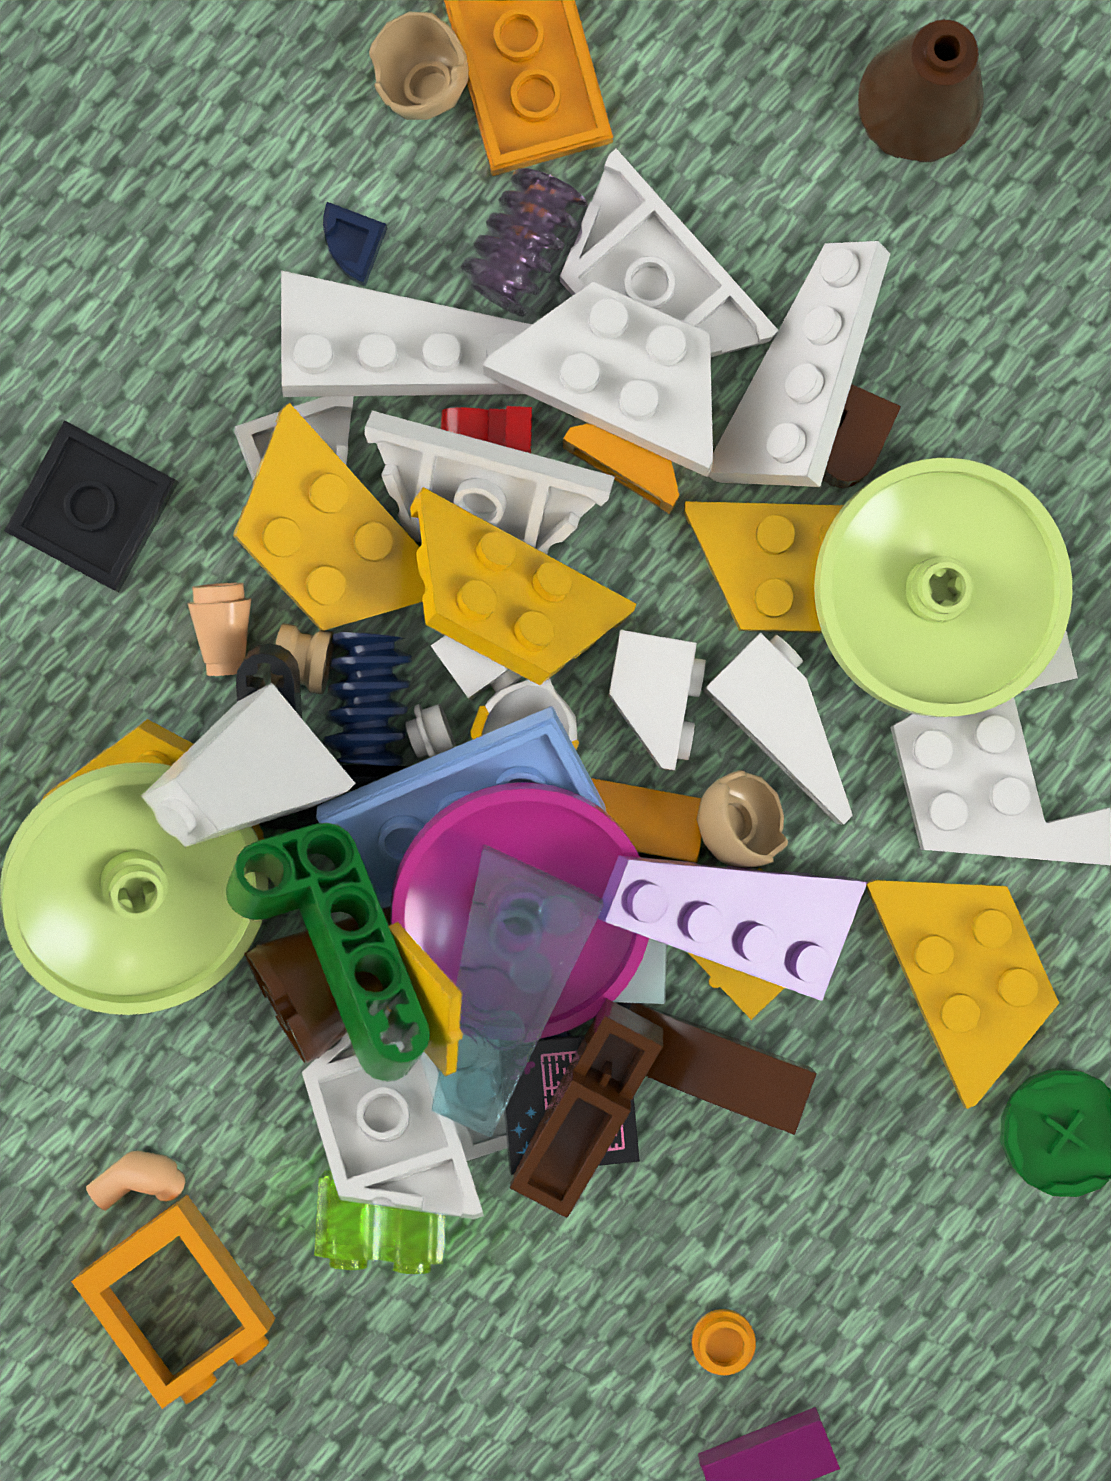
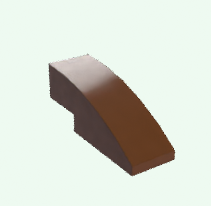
M607 998L605 999L549 1102L510 1182V1189L568 1218L629 1115L632 1098L663 1048L662 1027Z
M641 1003L631 1004L630 1011L663 1028V1048L646 1077L724 1109L795 1135L817 1075L811 1067Z

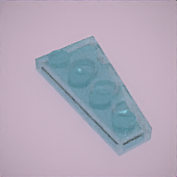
M484 844L456 987L462 992L460 1029L463 1034V1038L458 1043L457 1071L445 1076L439 1070L431 1111L490 1138L492 1137L604 906V899Z

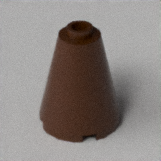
M948 19L936 20L888 45L871 60L864 71L859 86L858 115L868 137L882 151L896 158L901 157L919 162H934L955 153L969 140L979 124L984 104L976 39L967 27L957 21Z
M390 906L382 908L388 926H390ZM353 917L334 922L342 930H359L358 923ZM308 930L255 945V948L244 953L263 996L267 997L277 1014L275 1018L304 1063L306 1062L307 1064L316 1058L319 1059L347 1033ZM366 971L354 973L355 980L364 990L373 993L383 991L382 983L374 974Z

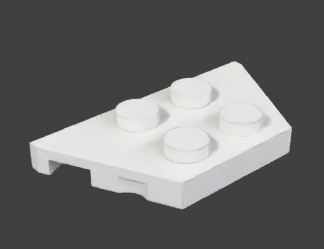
M617 149L612 151L605 163L604 172L592 202L589 203L582 220L575 244L571 248L560 274L562 285L573 296L595 281L710 333L711 357L770 342L779 330Z
M593 281L490 354L483 364L484 375L705 477H708L712 469L710 333Z
M376 411L371 412L365 426L364 434L368 444H377L385 467L381 476L389 495L399 506L398 517L401 525L414 541L421 543L419 518L411 517L410 506L422 487L547 555L550 546L563 542L577 529L580 518L596 503L602 506L608 501L615 477Z
M388 1010L385 1011L386 1017L390 1013ZM346 1033L332 1049L327 1050L319 1059L316 1058L302 1071L338 1196L341 1200L469 1219H477L484 1216L437 1067L425 1052H423L407 1075L395 1081L385 1082L374 1079L363 1070L348 1033ZM386 1033L381 1039L384 1045L396 1044L400 1052L405 1047L401 1041L390 1042Z

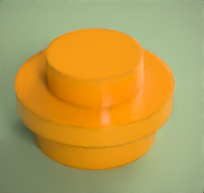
M729 1309L713 1310L700 1318L692 1333V1349L696 1360L704 1369L713 1374H735L744 1369L754 1356L756 1338L753 1328L748 1320L736 1311Z

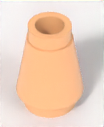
M217 583L193 586L194 602L187 604L203 661L206 663L207 676L235 675L246 657L251 598H245L244 583Z

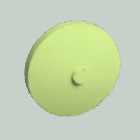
M932 458L904 464L882 474L857 491L836 515L825 535L816 564L814 580L815 604L821 631L831 653L845 673L860 688L884 704L904 712L930 717H955L986 711L1007 702L1031 685L1045 670L1061 644L1068 625L1073 595L1072 573L1066 545L1057 525L1043 504L1025 486L1004 472L986 464L958 458Z
M145 762L117 764L90 771L70 780L45 797L30 812L14 835L6 853L0 881V902L10 944L24 968L39 984L62 1000L78 1007L101 1013L132 1015L161 1011L180 1005L206 992L230 973L245 956L244 953L248 951L260 929L263 919L251 920L240 916L233 911L226 896L228 879L237 856L244 847L259 841L253 827L251 826L184 847L177 837L170 835L159 825L155 812L141 797L171 767L169 765ZM260 872L245 874V878L250 885L260 890H268L267 875Z

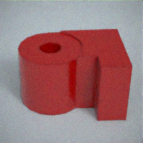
M506 406V409L489 408V410L469 407L447 408L441 411L440 429L531 453L532 407Z

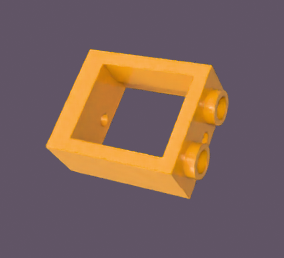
M188 1195L182 1197L91 1263L71 1281L162 1409L179 1396L185 1404L198 1398L217 1381L213 1372L230 1359H233L237 1366H240L257 1355L269 1344L265 1334L268 1333L276 1318ZM179 1236L240 1320L242 1326L175 1375H172L109 1286Z

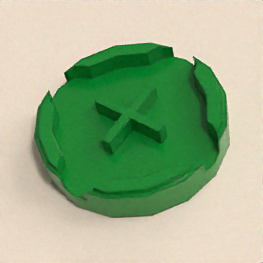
M1051 1068L1028 1077L1011 1093L1001 1115L1000 1142L1009 1165L1027 1184L1051 1196L1080 1197L1101 1189L1111 1180V1089L1102 1080L1078 1069Z

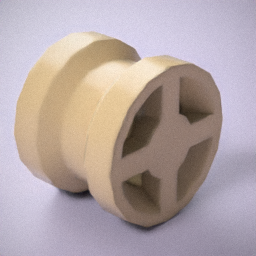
M283 623L279 629L275 645H280L290 651L297 660L300 671V684L305 685L310 693L323 695L329 678L330 661L332 660L334 648L332 643L334 632L320 630L314 635L301 633L296 625ZM271 671V683L275 686L278 680L283 678V675H275Z

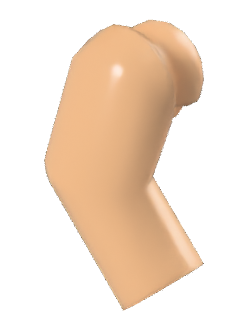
M137 1150L125 1154L88 1184L86 1190L95 1204L106 1211L131 1190L155 1195L159 1201L167 1202L174 1200L184 1189L185 1176L177 1169V1164L171 1158L165 1155Z

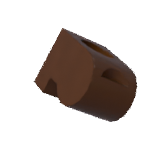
M851 384L822 480L837 488L853 487L861 482L874 467L901 406Z

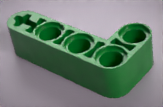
M320 823L256 841L244 847L237 856L226 887L227 901L233 911L247 919L261 920L299 909L355 1054L363 1070L374 1079L385 1082L395 1081L407 1075L428 1047L430 1038L429 1027L356 843L349 832L335 824ZM310 854L325 855L333 862L336 869L333 871L319 870L310 863L307 856ZM249 872L264 873L271 878L275 888L271 890L257 889L249 884L245 874ZM334 912L349 914L358 923L359 930H342L335 925L331 919V914ZM366 971L374 974L382 983L383 991L373 993L364 990L355 980L354 973ZM391 1009V1012L386 1017L385 1011ZM385 1033L390 1042L401 1041L405 1047L401 1052L396 1044L384 1045L381 1039Z

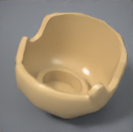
M407 12L387 22L371 44L369 55L375 70L376 83L374 86L385 105L390 106L395 114L406 120H429L455 107L468 82L467 56L452 28L436 15L427 12Z
M743 770L736 771L716 780L701 797L697 823L702 841L720 862L729 866L754 868L772 863L774 861L773 857L788 845L787 838L782 834L784 814L778 793L762 777L746 773Z

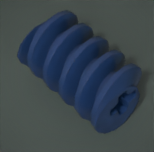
M339 632L332 636L333 644L349 651V655L330 661V669L347 677L346 681L329 685L327 693L345 702V706L328 710L325 716L326 720L343 728L342 732L325 736L323 739V745L341 753L340 758H336L337 762L393 767L403 764V757L386 749V744L405 739L406 734L405 731L388 724L389 718L406 714L408 710L406 705L390 698L392 692L410 687L409 680L392 673L393 667L412 662V655L395 648V642L405 638L355 632Z

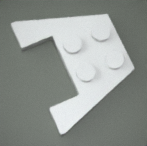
M1066 631L1060 646L1045 670L1023 691L1078 678ZM1014 697L992 709L970 715L930 717L911 713L890 727L920 849L1111 865L1110 808H1102L1045 822Z

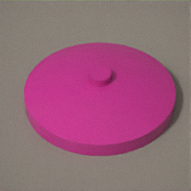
M522 782L500 784L483 788L452 802L427 822L415 836L400 862L393 883L390 906L391 925L399 922L462 992L460 1028L490 1038L503 1040L540 1039L563 1033L589 1021L597 1015L606 998L614 1001L626 988L643 959L649 938L606 923L595 917L618 856L640 857L633 843L621 826L598 805L581 795L552 785Z

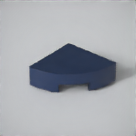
M327 202L323 216V228L328 250L340 266L339 269H342L346 276L356 283L366 286L386 234L387 225Z

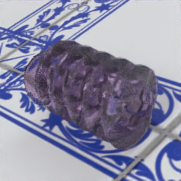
M518 168L511 176V182L516 191L505 190L498 199L499 206L504 213H492L486 220L487 229L493 236L479 235L473 243L474 249L480 258L467 257L463 260L461 269L471 282V286L478 293L502 309L524 317L528 311L515 298L517 293L538 295L540 291L538 286L528 276L530 270L550 273L553 268L541 255L542 249L547 248L560 252L565 247L564 243L553 232L555 226L573 230L578 224L565 208L568 204L583 208L587 207L588 204L578 191L564 181L545 172L529 168Z

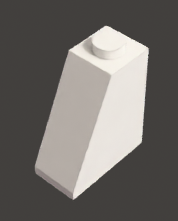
M270 683L239 700L141 797L155 812L159 825L167 833L177 837L184 847L312 808L347 792L355 782L277 688Z

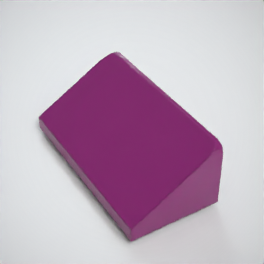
M816 1407L698 1453L700 1467L706 1481H811L840 1469Z

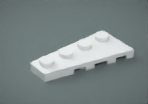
M879 241L824 244L713 452L712 469L708 475L711 479L720 483L821 486L890 257V253Z
M281 270L283 397L524 394L485 376L483 364L490 354L532 324Z

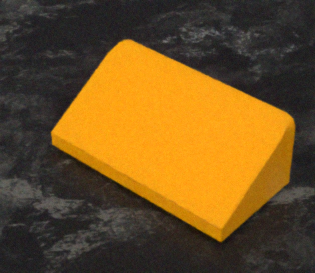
M591 778L606 806V812L621 826L637 852L697 863L701 844L697 814L701 798Z

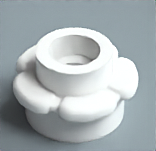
M439 703L422 709L420 704L415 705L414 713L417 718L405 724L416 756L420 758L429 755L431 758L456 747L441 704Z

